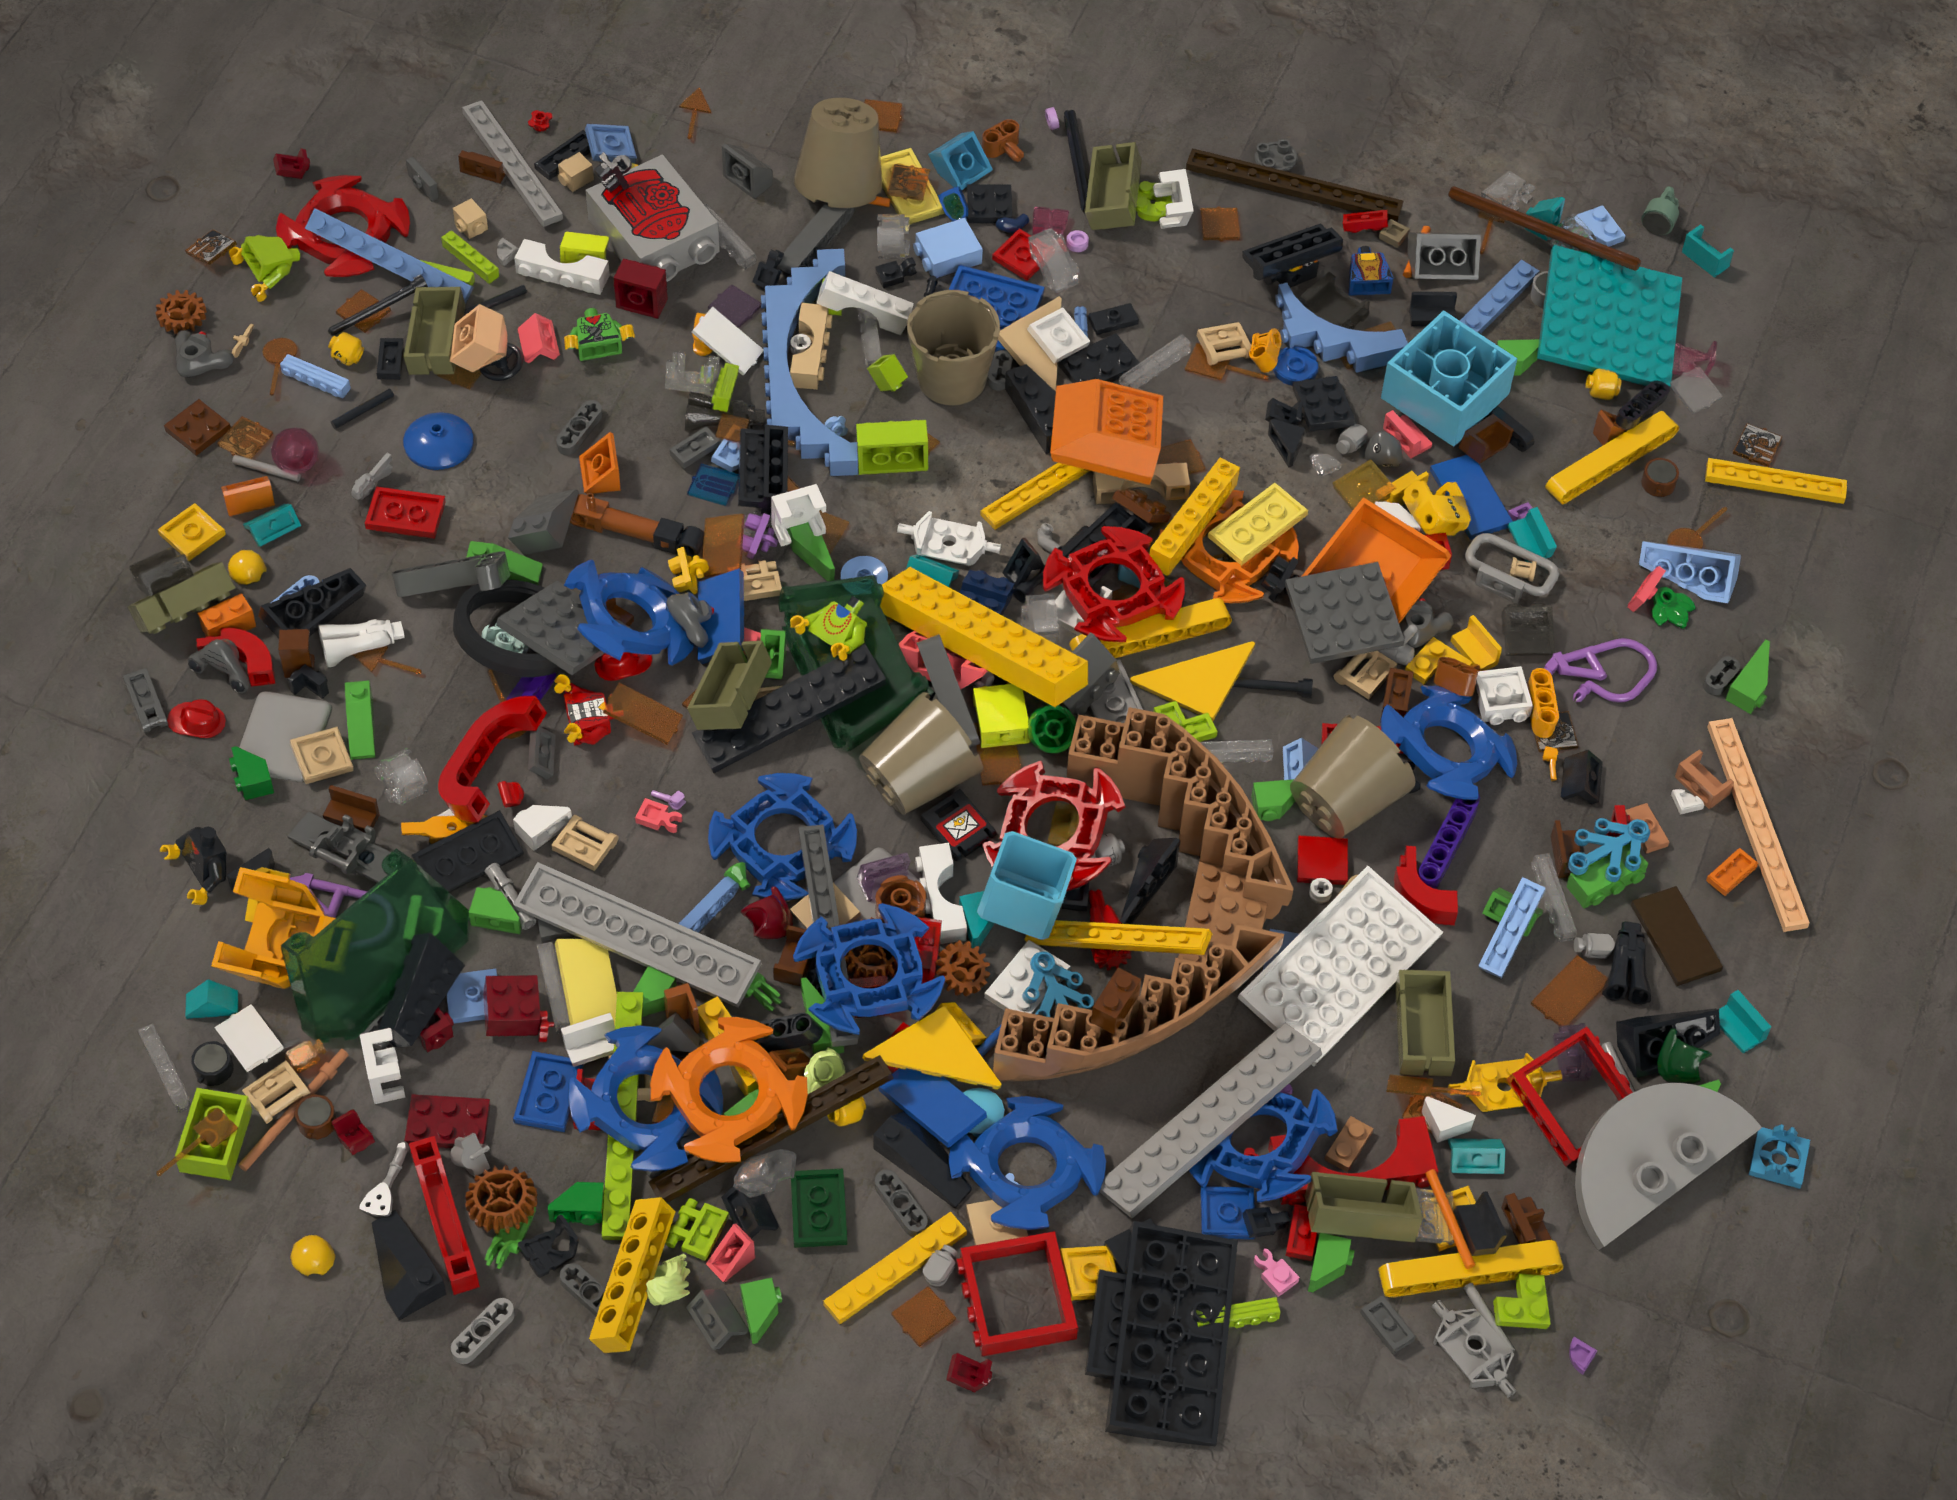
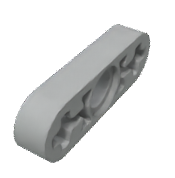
M506 1298L494 1300L452 1342L451 1352L453 1359L457 1363L468 1364L472 1362L513 1321L515 1313L512 1302ZM506 1308V1315L499 1314L497 1316V1309L504 1310ZM481 1325H486L491 1329L490 1333L484 1337H480L475 1333L476 1329ZM468 1346V1353L461 1352L459 1354V1347L466 1348Z

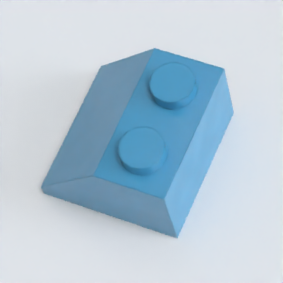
M974 131L961 133L928 154L937 173L953 187L959 186L961 190L966 188L967 184L974 183L993 170Z

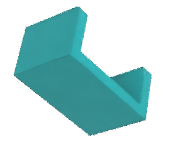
M1700 224L1686 234L1682 253L1715 278L1730 266L1734 250L1730 247L1722 254L1702 239L1704 226Z

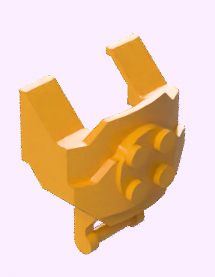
M240 867L233 892L260 903L256 907L245 949L243 950L218 941L211 966L243 977L246 980L286 989L304 980L307 976L317 972L318 969L343 974L345 970L344 960L352 932L356 931L357 924L328 917L313 891L302 883L286 877ZM334 928H340L342 933L334 961H325Z

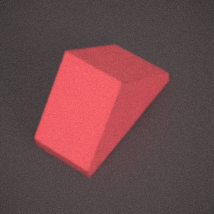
M733 1224L706 1265L722 1282H726L755 1259L754 1241L737 1224Z

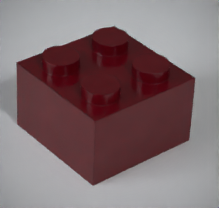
M623 258L613 278L616 308L659 319L668 300L666 270Z
M538 975L486 976L483 989L486 1036H538L541 1021Z

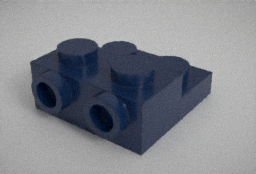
M969 570L962 582L959 593L1003 615L1012 599L1015 583H1011L1005 577L996 578L989 576L983 570Z

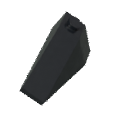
M1157 838L1153 839L1148 846L1144 845L1138 854V864L1121 915V924H1133L1175 870L1178 862L1180 839Z
M1719 1009L1643 1016L1617 1021V1047L1633 1077L1638 1078L1659 1073L1657 1063L1659 1054L1671 1029L1677 1030L1676 1036L1678 1039L1696 1048L1720 1035Z
M905 1112L890 1116L873 1134V1149L953 1208H956L972 1191V1187L963 1175L951 1179L949 1155L936 1137Z
M394 1210L390 1216H383L373 1221L372 1228L385 1298L398 1321L445 1296L446 1290L442 1277L397 1211Z

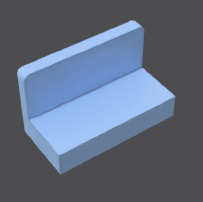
M1303 738L1283 746L1284 780L1295 779L1319 748Z

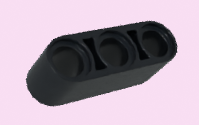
M798 1013L760 1022L771 1027L773 1034L754 1041L769 1054L771 1051L814 1044L822 1037L823 1029L809 1014Z

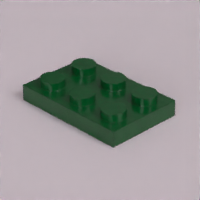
M843 1168L790 1171L794 1248L847 1245Z

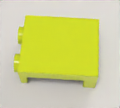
M1013 684L973 688V704L976 707L980 728L981 748L1030 743L1027 734L1029 719L1022 689Z

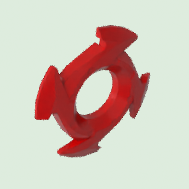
M340 175L327 177L312 182L315 189L319 191L302 208L296 221L283 213L278 215L276 225L277 237L282 238L288 249L298 244V248L324 263L330 264L324 270V274L327 277L360 275L375 270L371 261L305 229L314 208L330 216L339 212L359 214L368 222V228L365 233L386 243L390 237L391 226L404 237L409 235V212L402 198H394L393 202L388 203L365 191L351 188L361 182V176Z
M1104 526L1101 529V533L1107 540L1096 542L1071 553L1069 558L1063 556V551L1054 548L1046 561L1043 571L1044 591H1049L1063 583L1068 599L1084 620V622H1078L1074 630L1086 636L1091 632L1099 640L1126 642L1127 637L1116 627L1131 625L1158 613L1164 615L1165 620H1174L1181 609L1185 595L1184 578H1178L1165 588V578L1161 569L1146 551L1153 538L1141 532L1123 527ZM1116 563L1128 567L1137 575L1140 581V589L1128 599L1109 600L1093 591L1089 585L1088 576L1093 569L1100 565Z
M1038 761L1023 767L1009 776L997 789L998 795L1013 796L1008 804L999 838L1001 842L994 844L992 841L982 843L986 857L993 867L1005 833L1013 831L1028 837V820L1039 806L1050 801H1064L1071 804L1077 809L1079 814L1078 828L1067 842L1056 846L1072 852L1077 859L1066 890L1067 892L1085 885L1097 877L1112 862L1110 857H1091L1099 846L1108 812L1115 810L1119 813L1125 808L1121 792L1113 780L1099 768L1095 767L1093 770L1094 780L1092 789L1085 782L1076 779L1043 775L1045 773L1043 763Z

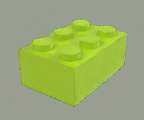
M926 420L856 424L859 475L928 471Z
M202 1088L196 1089L174 1157L179 1172L226 1180L232 1179L253 1111L248 1096Z

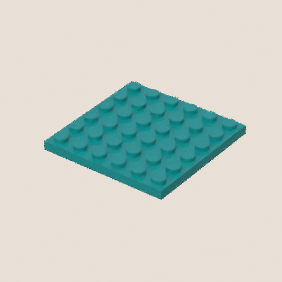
M1553 245L1550 254L1537 359L1589 372H1594L1596 369L1614 371L1621 380L1644 386L1658 380L1671 387L1682 277L1639 267L1637 271H1634L1596 255Z

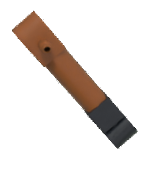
M588 493L587 495L578 494L570 523L577 527L600 533L606 529L654 543L655 549L672 554H677V549L684 547L686 555L691 556L692 559L699 554L706 540V534L700 528L687 526L684 529L683 523L666 518L655 521L610 508L609 502L596 499L593 493Z

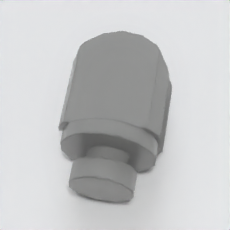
M1359 424L1347 428L1338 438L1337 450L1341 454L1357 451L1366 443V428Z
M1588 933L1584 934L1582 938L1576 937L1574 940V951L1582 952V955L1587 958L1607 959L1615 946V942L1609 934Z
M944 1245L941 1249L942 1251L936 1250L932 1253L923 1267L924 1277L931 1286H943L955 1268L956 1262L953 1258L956 1257L957 1251L948 1245Z

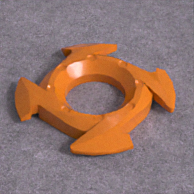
M1233 490L1181 558L1182 563L1190 572L1217 590V592H1214L1213 599L1219 598L1224 603L1229 604L1245 603L1263 598L1264 593L1249 586L1257 582L1270 570L1272 563L1278 556L1289 562L1293 557L1298 558L1299 550L1297 534L1294 528L1291 527L1242 566L1238 562L1217 560L1208 554L1203 546V538L1210 530L1244 506L1242 503L1244 491Z
M718 1017V1028L724 1030V1032L689 1053L678 1067L672 1058L670 1050L667 1047L663 1049L654 1066L650 1082L651 1101H660L664 1095H671L672 1101L691 1129L700 1136V1138L684 1145L685 1152L704 1160L720 1163L741 1162L740 1149L735 1146L767 1128L777 1119L781 1109L790 1130L796 1129L804 1114L807 1101V1077L797 1075L795 1080H787L768 1052L754 1041L773 1034L771 1027L755 1020L740 1017ZM728 1065L741 1067L755 1078L759 1089L758 1096L754 1104L745 1112L733 1116H724L711 1111L703 1103L700 1096L701 1083L708 1073L718 1067Z

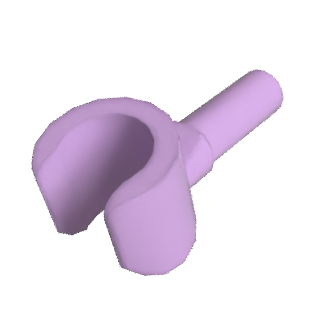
M655 790L651 792V796L668 802L674 810L680 809L686 803L683 800L685 796L680 791H677L672 796Z

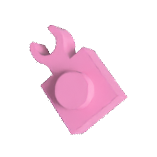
M1268 1249L1263 1250V1255L1267 1258L1266 1261L1260 1260L1255 1255L1254 1264L1264 1270L1261 1275L1262 1280L1278 1297L1299 1282L1300 1277L1283 1259L1275 1262L1272 1253Z

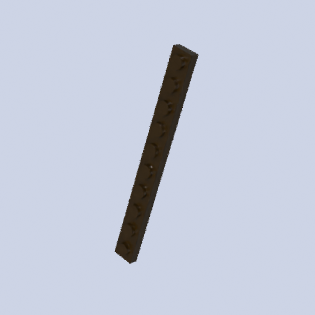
M1193 148L1186 163V170L1358 213L1387 210L1388 220L1392 219L1398 222L1404 203L1403 200Z
M881 1055L809 1093L804 1114L795 1130H790L781 1109L777 1119L767 1128L735 1146L740 1149L741 1162L894 1079ZM694 1156L688 1160V1163L672 1168L648 1181L655 1196L657 1198L662 1197L668 1203L741 1162L720 1163Z

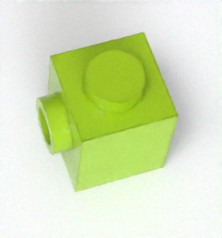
M895 354L884 355L867 368L880 391H896L903 385L901 382L908 378Z

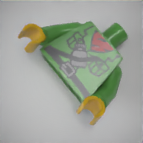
M589 308L584 312L585 317L578 318L577 326L572 328L570 334L564 337L565 350H568V348L578 349L579 360L584 361L622 354L621 339L625 341L629 337L634 338L635 334L632 325L622 326L616 320H612L609 314H598L595 308Z

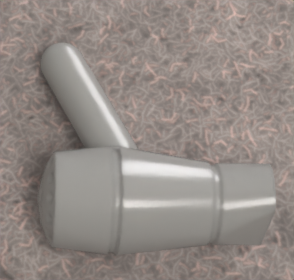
M1410 625L1402 633L1405 640L1404 646L1379 650L1378 652L1397 664L1407 666L1414 658L1415 651L1413 647L1406 643L1417 632V626Z

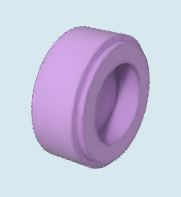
M1054 107L1047 108L1045 110V117L1051 130L1059 128V121Z
M1075 230L1067 235L1066 245L1069 250L1082 252L1088 248L1089 237L1085 232Z

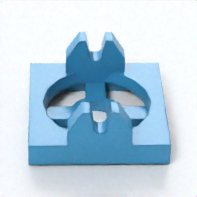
M1782 1124L1774 1127L1773 1130L1762 1127L1756 1133L1748 1175L1800 1189L1803 1183L1810 1140L1798 1137V1133L1793 1127L1788 1131L1784 1130V1125ZM1778 1141L1777 1148L1771 1152L1762 1150V1146L1767 1142ZM1786 1144H1790L1796 1149L1799 1159L1789 1157L1785 1151ZM1775 1153L1782 1154L1786 1159V1163L1782 1165L1776 1164L1772 1160V1155ZM1761 1159L1768 1160L1770 1165L1766 1167ZM1787 1166L1795 1167L1797 1169L1790 1173Z

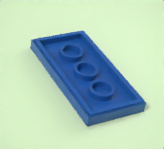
M1464 455L1431 465L1430 472L1440 488L1447 482H1457L1471 517L1469 526L1465 529L1470 540L1483 533L1491 534L1507 529L1509 523L1513 522L1479 463L1470 456ZM1448 491L1445 493V496H1450Z
M739 568L698 582V600H705L714 608L711 618L700 623L708 634L707 644L703 648L698 647V661L701 664L711 661L719 643L739 642L743 650L741 644L744 642V572Z
M899 1068L892 1074L894 1079L878 1087L883 1095L948 1148L987 1118V1113L984 1109L943 1076L937 1077L923 1074L917 1070Z

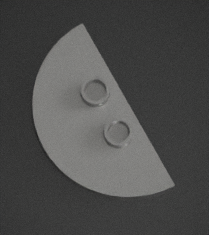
M1665 1083L1642 1088L1611 1106L1594 1123L1581 1147L1576 1167L1575 1189L1578 1209L1584 1227L1596 1248L1600 1250L1743 1143L1762 1128L1760 1124L1732 1099L1711 1089L1685 1083Z

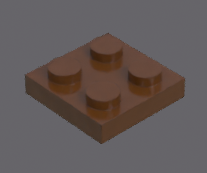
M200 399L164 425L165 431L196 456L231 430L230 423Z
M1140 489L1116 490L1112 497L1113 500L1148 523L1168 522L1172 515L1166 511L1167 507L1158 501H1151L1147 498L1148 494Z

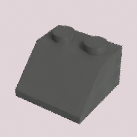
M726 143L722 145L723 176L753 199L773 185V171L769 165L762 163L753 153L746 151L742 147Z

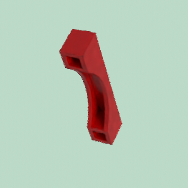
M435 1136L409 1143L412 1160L453 1295L479 1288L476 1268L459 1220Z

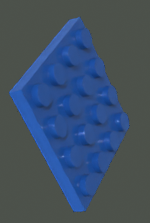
M959 265L949 290L969 292L970 296L985 299L995 309L1000 321V330L1038 309L1045 287ZM998 341L995 352L1000 350L1007 351Z

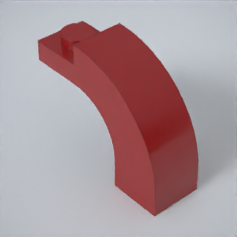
M221 628V636L197 638L198 651L215 639H228L232 641L239 651V660L247 665L251 687L276 684L270 652L263 641L254 634L236 628Z
M1406 846L1404 855H1400L1399 866L1396 867L1394 875L1395 890L1432 923L1455 925L1458 914L1457 891L1438 890L1426 885L1417 873L1416 846Z
M918 917L929 927L922 938L914 937L922 962L923 984L936 978L938 965L935 962L939 959L942 920Z

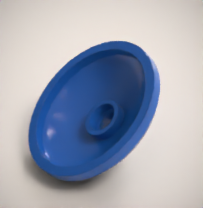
M444 412L430 413L416 419L407 428L403 438L404 450L408 458L416 465L431 470L448 469L458 465L468 457L474 443L473 433L468 423L459 416Z

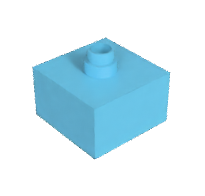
M1443 310L1387 363L1381 399L1454 447L1462 440L1466 430L1482 421L1509 395L1517 358Z

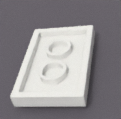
M1028 940L988 988L984 998L1004 1011L1007 1008L1035 1014L1040 1008L1048 988L1044 978L1038 989L1040 993L1039 998L1035 1003H1026L1022 998V994L1029 987L1034 974L1030 967L1031 958L1038 952L1048 951ZM1052 955L1056 965L1070 971V965ZM1055 976L1057 982L1060 984L1063 979ZM1027 992L1030 997L1034 998L1033 993Z

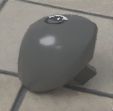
M1378 431L1371 437L1367 445L1365 459L1379 466L1388 468L1398 467L1403 462V451L1400 441L1388 432Z

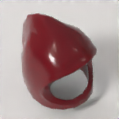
M777 887L771 888L772 895L753 902L741 910V914L753 926L754 937L760 939L782 938L786 936L788 925L793 926V917L789 906Z

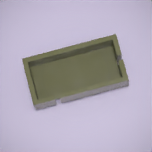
M1136 142L1116 144L1121 163H1118L1112 145L1093 147L1085 214L1091 230L1135 225V208L1137 207L1142 163Z
M416 287L404 352L409 375H429L430 371H433L434 374H454L456 364L450 362L454 325L464 317L466 306L461 287Z
M212 563L127 606L140 632L155 634L167 628L165 623L169 621L170 623H177L188 617L187 612L201 611L210 606L209 601L213 600L214 602L227 598L231 595L230 590L234 589L235 586L223 563Z
M744 641L741 644L743 650L739 642L718 644L687 708L697 730L736 729L742 727L748 715L747 710H750L772 664L763 641Z
M1399 970L1395 985L1399 1075H1423L1424 1071H1428V1076H1451L1455 1064L1450 971Z
M1319 1172L1311 1173L1312 1181L1308 1183L1305 1192L1311 1232L1415 1242L1423 1220L1415 1183L1392 1180L1385 1201L1381 1203L1387 1186V1180Z

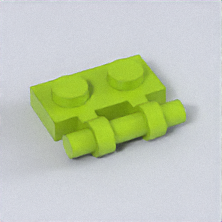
M689 1198L686 1204L681 1206L675 1225L670 1227L665 1244L670 1248H675L677 1242L682 1240L684 1241L682 1252L706 1261L729 1218V1212L704 1203L701 1211L695 1209L698 1202ZM688 1221H694L691 1230H686L685 1227Z

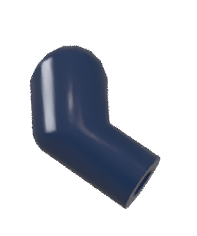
M1021 214L1016 219L1003 217L996 221V227L1003 232L1014 234L1019 228L1022 229L1027 225L1030 220L1026 214Z

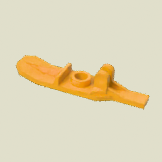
M433 816L425 822L401 823L402 835L429 837V843L434 844L440 841V839H444L475 822L463 821L456 816ZM448 827H455L456 830L451 831Z

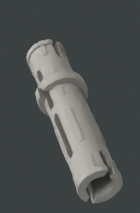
M493 863L485 869V874L495 886L494 889L503 893L518 914L521 928L527 930L536 924V919L515 909L513 906L518 897L513 881L506 877L499 864Z

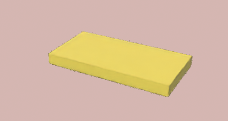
M911 148L881 157L882 187L888 198L891 199V204L903 226L945 214L939 197L929 179L916 175L917 173L926 174ZM895 168L911 170L908 173H913L912 170L915 171L917 178L911 175V177L908 176L907 180L927 182L922 184L907 181L908 186L906 189L914 192L917 186L915 184L923 187L922 194L924 195L922 200L889 195Z
M1274 483L1208 533V538L1242 566L1308 515V510Z
M557 939L555 948L570 1025L611 1013L615 1026L617 992L608 950L585 939Z

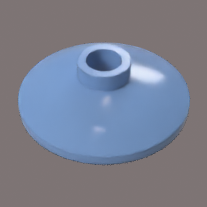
M871 556L852 558L844 564L841 570L843 586L849 592L860 596L876 594L877 587L888 581L886 566L880 560Z

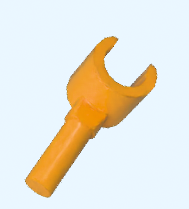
M1546 746L1542 760L1550 762L1551 781H1556L1558 750Z

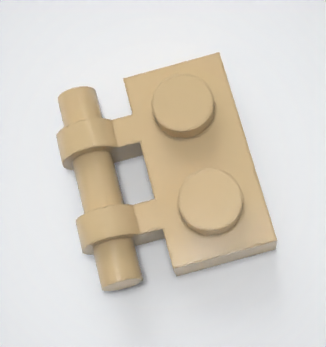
M766 560L758 561V564L745 566V563L737 564V567L728 568L729 572L739 568L744 572V601L782 595L778 571H775L777 570L775 561L766 562Z

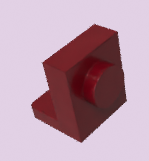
M303 148L300 149L297 156L276 153L273 158L276 175L302 179L305 171H308L310 167V159L307 157L306 149Z
M439 1008L434 1012L436 1023L420 1033L421 1044L427 1053L442 1047L447 1040L454 1037L452 1031L454 1022L447 1012L442 1013Z
M354 1109L332 1121L339 1141L352 1155L365 1150L375 1142L372 1133L361 1123Z
M956 1353L952 1355L946 1380L976 1392L987 1386L991 1381L992 1361L986 1359L980 1363Z

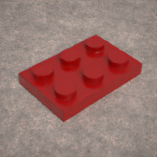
M376 486L365 520V528L368 530L435 539L446 503L445 496Z

